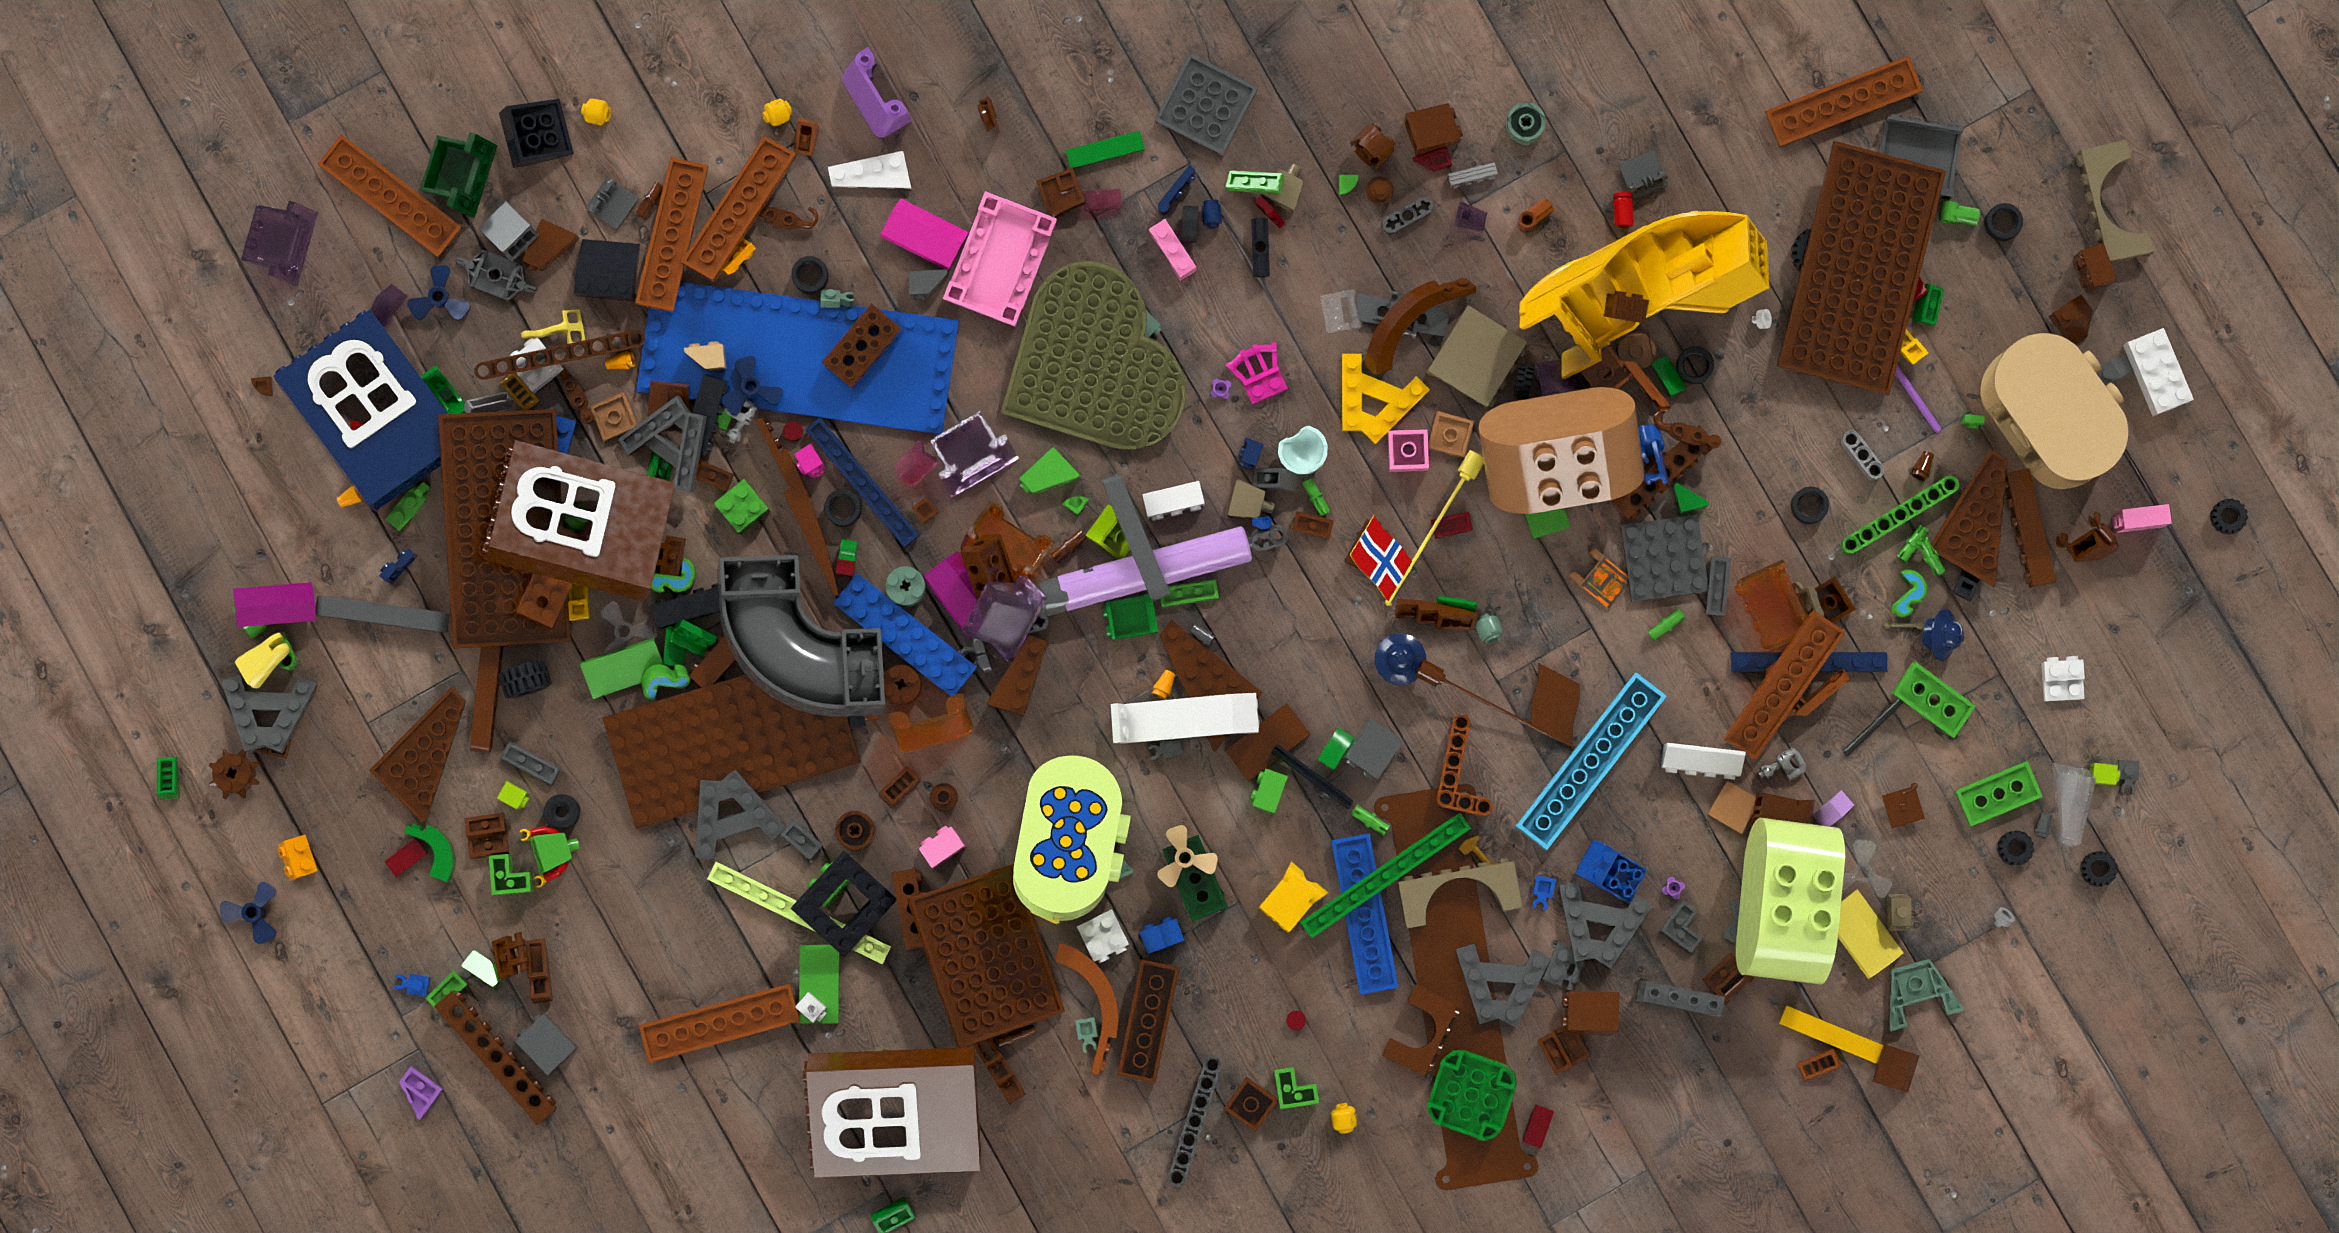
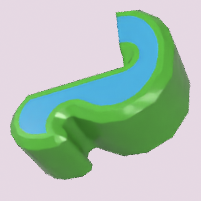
M683 558L681 577L654 574L651 588L661 594L666 592V587L675 593L688 592L694 586L696 568L689 559Z
M1904 570L1899 573V576L1911 589L1892 605V613L1896 617L1904 618L1913 612V608H1910V605L1921 602L1927 594L1925 580L1914 570Z
M658 664L651 666L645 671L641 684L645 697L649 701L654 702L658 686L684 689L689 685L690 678L687 669L682 665H674V670H670L667 666Z

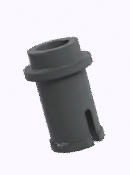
M1195 624L1189 633L1202 641L1204 646H1210L1215 638L1212 632H1207L1198 624Z
M2040 813L2037 829L2034 830L2036 832L2035 836L2047 838L2050 835L2048 831L2052 815Z

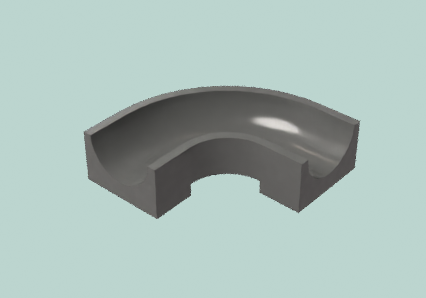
M798 555L719 558L717 568L719 611L724 636L738 665L761 690L789 707L815 715L848 717L882 714L885 706L881 628L844 629L841 632H830L816 626L806 616L800 603Z

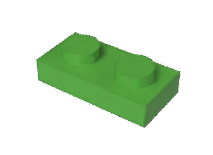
M454 970L425 999L434 1007L451 991L461 992L468 983Z

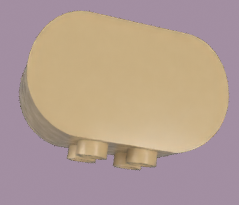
M2039 333L2018 340L1991 362L1981 381L1980 397L1987 413L2025 467L2030 469L2031 475L2039 483L2054 489L2075 488L2105 473L2121 458L2128 440L2126 416L2119 406L2124 402V399L2114 384L2109 383L2106 386L2096 374L2101 370L2100 363L2090 351L2082 354L2074 343L2064 337L2055 334Z

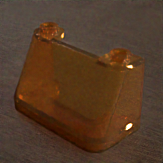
M989 501L967 531L960 549L961 551L982 535L1001 534L1019 589L1025 590L1055 542L1047 535H1038L1036 538L1031 537L1003 519V508L999 504Z
M964 694L951 696L947 700L946 709L948 714L916 723L909 721L908 716L900 711L887 714L899 749L904 752H912L969 735L973 730V723Z

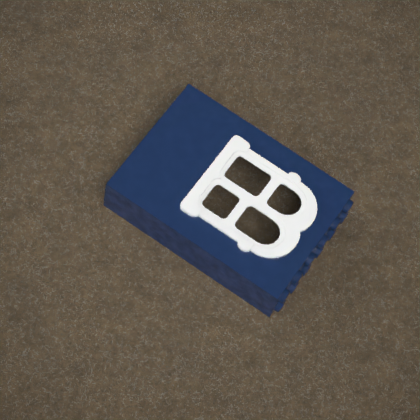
M370 309L367 312L365 310L360 312L354 321L344 323L338 332L328 334L322 343L312 345L306 354L296 356L287 367L282 366L275 372L276 374L273 377L279 388L372 513L441 466L438 415L448 413ZM354 353L365 354L380 373L378 378L365 387H360L346 368L347 358ZM328 371L338 372L347 382V387L332 398H328L319 386L321 376ZM387 383L397 395L398 401L384 411L378 412L368 399V394L380 385ZM351 394H355L372 417L370 421L354 431L350 429L335 408L339 402Z

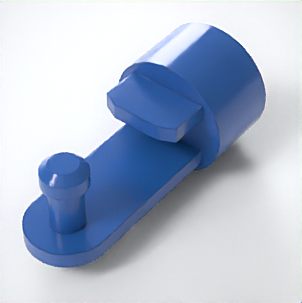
M1643 425L1638 428L1642 458L1645 463H1650L1649 457L1655 455L1658 472L1645 474L1644 480L1648 485L1659 479H1662L1664 484L1668 483L1662 456V450L1665 446L1662 432L1655 425Z

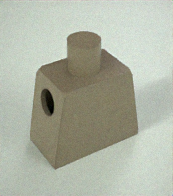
M1292 163L1288 172L1279 169L1277 173H1282L1285 176L1281 193H1261V196L1294 213L1304 183L1303 180L1298 178L1302 168Z
M1236 480L1228 517L1239 519L1259 518L1261 512L1272 514L1275 503L1264 500L1265 491L1243 481Z
M1886 894L1887 930L1907 931L1911 927V898L1907 894Z

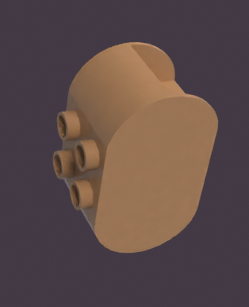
M1597 387L1509 402L1491 409L1479 422V434L1489 498L1492 504L1501 510L1518 514H1533L1613 500L1635 490L1644 479L1645 474L1635 402L1624 391L1615 388Z

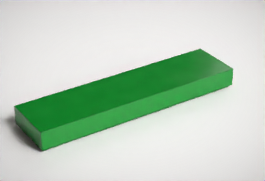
M1140 131L1065 151L1070 168L1075 169L1144 151L1145 148Z

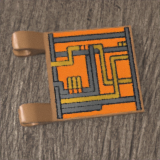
M1593 547L1588 551V555L1598 561L1584 579L1577 572H1571L1569 579L1610 610L1629 586L1628 575Z

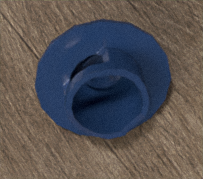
M1942 609L1935 616V619H1927L1922 643L1926 648L1932 649L1933 655L1937 660L1945 661L1950 657L1953 650L1958 648L1964 641L1963 627L1956 622L1951 610Z
M1393 634L1386 637L1378 645L1375 652V667L1378 674L1385 681L1394 685H1407L1418 679L1414 674L1421 660H1426V652L1423 645L1415 637L1408 634Z

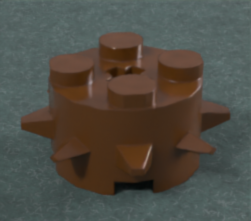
M223 749V756L216 763L209 764L212 768L213 780L209 785L217 786L223 791V799H227L231 793L239 794L245 799L246 791L252 785H259L260 783L255 778V768L259 765V762H251L247 759L244 749L237 755L230 754L226 749ZM233 770L237 771L235 778L231 777Z

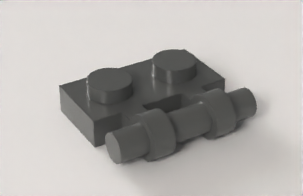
M1557 943L1542 979L1558 986L1562 985L1563 980L1569 981L1566 989L1574 991L1576 985H1579V977L1582 970L1586 968L1587 963L1586 961L1574 963L1571 948ZM1570 963L1576 965L1572 976L1566 974Z

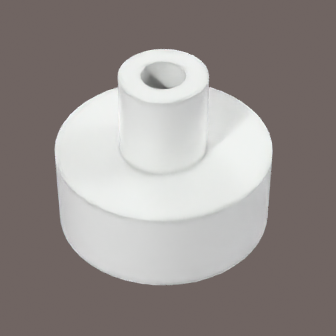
M1768 309L1758 310L1756 316H1752V323L1757 324L1759 329L1770 328L1772 323L1770 311Z

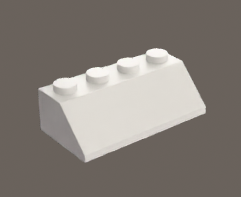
M1666 743L1663 745L1661 768H1665V772L1677 773V770L1685 771L1686 775L1696 776L1697 772L1704 773V777L1716 778L1717 774L1724 775L1723 779L1735 780V777L1741 776L1746 752Z

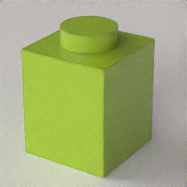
M2090 764L2089 783L2113 786L2119 782L2120 770H2118V765Z
M506 781L497 799L517 810H521V808L527 806L530 800L528 797L530 793Z

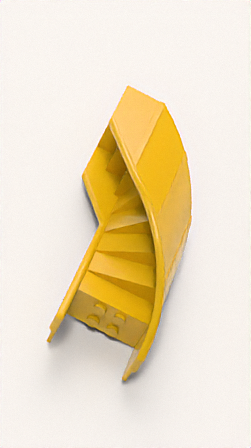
M1691 211L1666 217L1647 226L1645 225L1588 256L1568 262L1542 278L1519 303V327L1525 330L1554 314L1557 316L1564 330L1570 332L1574 342L1577 344L1562 353V379L1564 380L1602 361V348L1610 345L1611 341L1631 332L1639 325V322L1603 316L1608 293L1614 294L1615 291L1627 292L1626 296L1631 297L1632 293L1643 295V299L1649 300L1646 318L1663 309L1723 314L1731 307L1769 288L1767 241L1750 218L1743 214Z

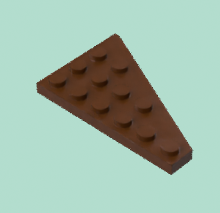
M1990 449L1931 542V545L1938 552L1939 556L1994 588L1997 578L2008 459Z
M1173 620L1160 633L1159 636L1188 698L1256 693V698L1258 699L1263 693ZM1229 734L1206 736L1212 750L1216 752Z
M450 687L369 770L422 823H425L428 819L466 704V700L453 687Z

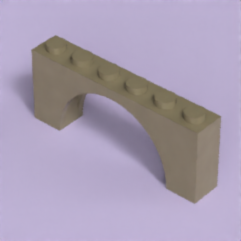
M2127 140L2081 149L2077 153L2076 162L2082 170L2081 182L2086 187L2085 199L2091 207L2090 219L2095 224L2094 236L2096 241H2099V244L2104 243L2111 263L2150 255L2154 252L2150 233L2137 234L2118 228L2107 218L2100 201L2101 185L2107 173L2113 167L2131 159Z
M1509 858L1497 860L1498 864L1490 865V862L1479 863V868L1473 869L1468 865L1459 867L1457 872L1446 869L1441 870L1440 875L1432 876V872L1420 874L1421 878L1413 879V876L1402 877V881L1397 883L1406 929L1426 925V908L1432 894L1443 883L1455 878H1470L1486 885L1497 897L1502 911L1523 908L1514 861L1509 862Z

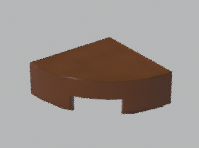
M272 377L251 378L252 384L258 392L265 396H273Z

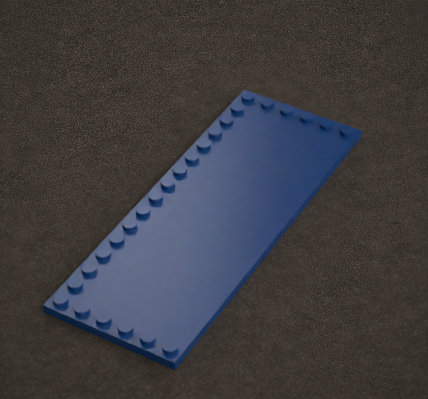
M681 282L674 313L649 308L636 392L650 394V382L652 380L690 385L689 400L696 401L703 375L707 374L727 380L728 386H730L729 393L741 389V382L743 380L735 369V362L740 358L751 355L756 359L754 377L760 381V386L780 387L783 390V395L777 405L770 404L760 396L754 400H749L759 410L942 435L959 320L879 309L903 331L855 388L851 389L821 362L865 312L867 307H846L840 305V308L820 307V301ZM877 327L872 328L870 335L877 336L880 329ZM718 341L725 346L727 370L706 371L684 352V348H688L689 344L699 343L700 346H707L708 342ZM859 343L857 346L858 351H864L867 348V343ZM848 357L845 360V365L851 366L854 363V358ZM754 385L746 386V390L748 391H754L756 389Z

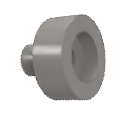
M2000 907L1994 913L1996 919L1994 924L1998 928L2001 926L2009 927L2015 921L2013 914L2006 908Z

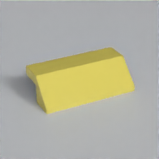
M1858 889L1841 901L1838 938L1866 977L1870 979L1894 962L1904 952Z

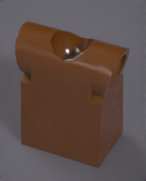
M1756 793L1749 831H1751L1753 824L1758 818L1809 824L1808 822L1813 815L1815 800H1795L1768 793Z

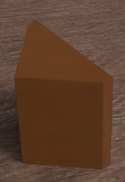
M1835 576L1815 588L1824 617L1832 623L1856 610Z
M1884 1044L1872 1082L1908 1093L1920 1055Z

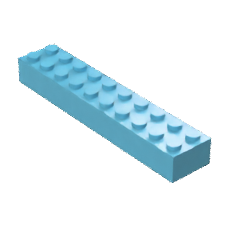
M1635 672L1514 827L1542 849L1548 850L1667 696Z

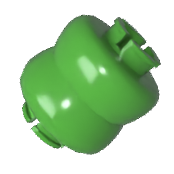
M578 503L577 506L574 505L575 508L582 509L585 511L589 510L587 507L580 503ZM569 514L563 516V521L566 523L564 527L574 533L575 530L582 531L585 524L589 521L588 519Z

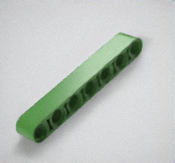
M1954 476L1943 478L1849 535L1840 543L1841 552L1846 555L1854 554L1953 494L1959 488L1958 479ZM1945 481L1952 482V490H1947L1945 488ZM1929 491L1936 493V500H1931L1928 497ZM1912 501H1918L1920 503L1919 510H1914L1912 508ZM1896 511L1903 513V520L1896 519ZM1879 521H1885L1887 523L1886 530H1881L1879 528ZM1863 531H1868L1871 534L1870 540L1863 539ZM1846 541L1854 543V550L1846 548Z

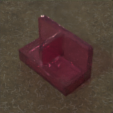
M918 441L896 463L898 479L911 487H914L938 464L936 457L925 452L922 441Z

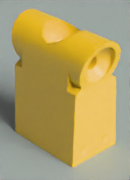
M1291 861L1281 882L1258 909L1289 933L1308 909L1329 892L1318 883L1308 881L1304 876L1303 870Z

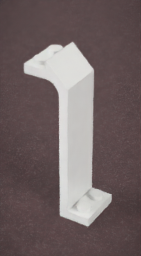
M1256 693L1111 704L1113 743L1125 744L1236 733H1258L1259 719Z

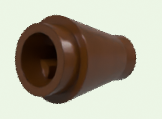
M1923 451L1921 457L1911 469V476L1913 478L1926 481L1930 477L1934 454Z

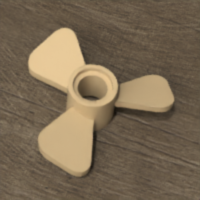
M1179 825L1167 830L1166 837L1177 852L1175 854V862L1158 871V878L1168 887L1175 886L1182 868H1188L1192 864L1207 874L1215 872L1218 860L1217 855L1214 853L1194 855L1187 848V828L1185 826ZM1184 852L1188 853L1191 857L1190 861L1186 864L1181 863L1179 860L1180 854Z

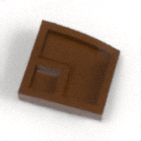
M1073 168L1036 181L1048 214L1051 217L1057 218L1086 204Z
M652 380L650 382L647 417L676 396L681 397L689 410L690 385Z

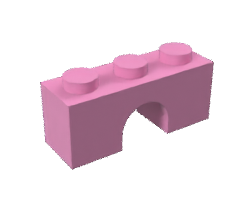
M1166 219L1149 229V234L1168 259L1171 268L1180 281L1196 272L1195 264Z

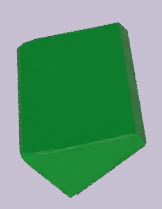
M1925 284L1929 293L1916 301L1912 321L1936 326L1944 289L1932 284Z
M1667 355L1650 364L1670 398L1687 388Z
M652 451L646 475L669 481L673 465Z
M1438 596L1436 602L1474 613L1477 604L1476 601Z
M666 626L663 665L674 666L678 664L684 666L686 649L669 641L674 627Z
M905 1197L870 1215L879 1233H888L916 1218Z

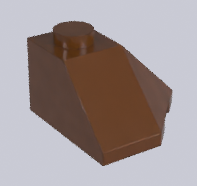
M2081 294L2053 312L2049 317L2061 335L2076 345L2088 336L2092 309Z

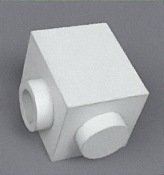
M810 992L795 1007L813 1023L816 1020L820 1022L827 1014L825 1012L827 1007Z

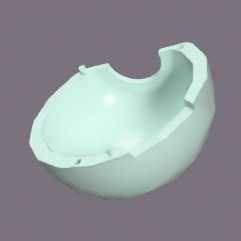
M1305 426L1295 436L1280 441L1278 455L1281 463L1288 470L1296 474H1311L1320 469L1327 458L1328 445L1324 435L1318 429Z

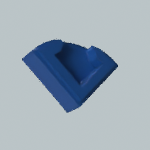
M1268 516L1252 519V526L1268 529L1272 526L1271 518Z

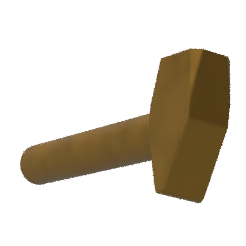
M1479 836L1465 840L1458 847L1464 856L1472 852L1482 863L1490 862V865H1494L1476 846Z

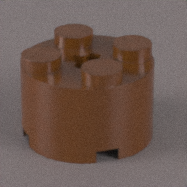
M1372 123L1371 125H1366L1350 142L1351 147L1353 145L1356 147L1354 152L1364 163L1369 166L1374 164L1376 165L1375 169H1378L1394 153L1393 146L1395 142L1389 136L1386 137L1381 133V129L1377 124Z
M896 665L885 672L884 693L886 698L892 703L907 705L919 697L922 689L921 679L911 667ZM904 680L906 688L902 687V689L899 690L897 683H901V681Z
M850 811L838 819L835 833L838 842L843 847L859 851L867 848L873 842L876 835V827L873 820L867 814L860 811ZM859 826V835H852L853 831L851 828Z

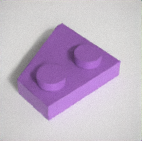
M410 1066L399 1082L419 1120L424 1117L443 1090L442 1087L413 1066Z

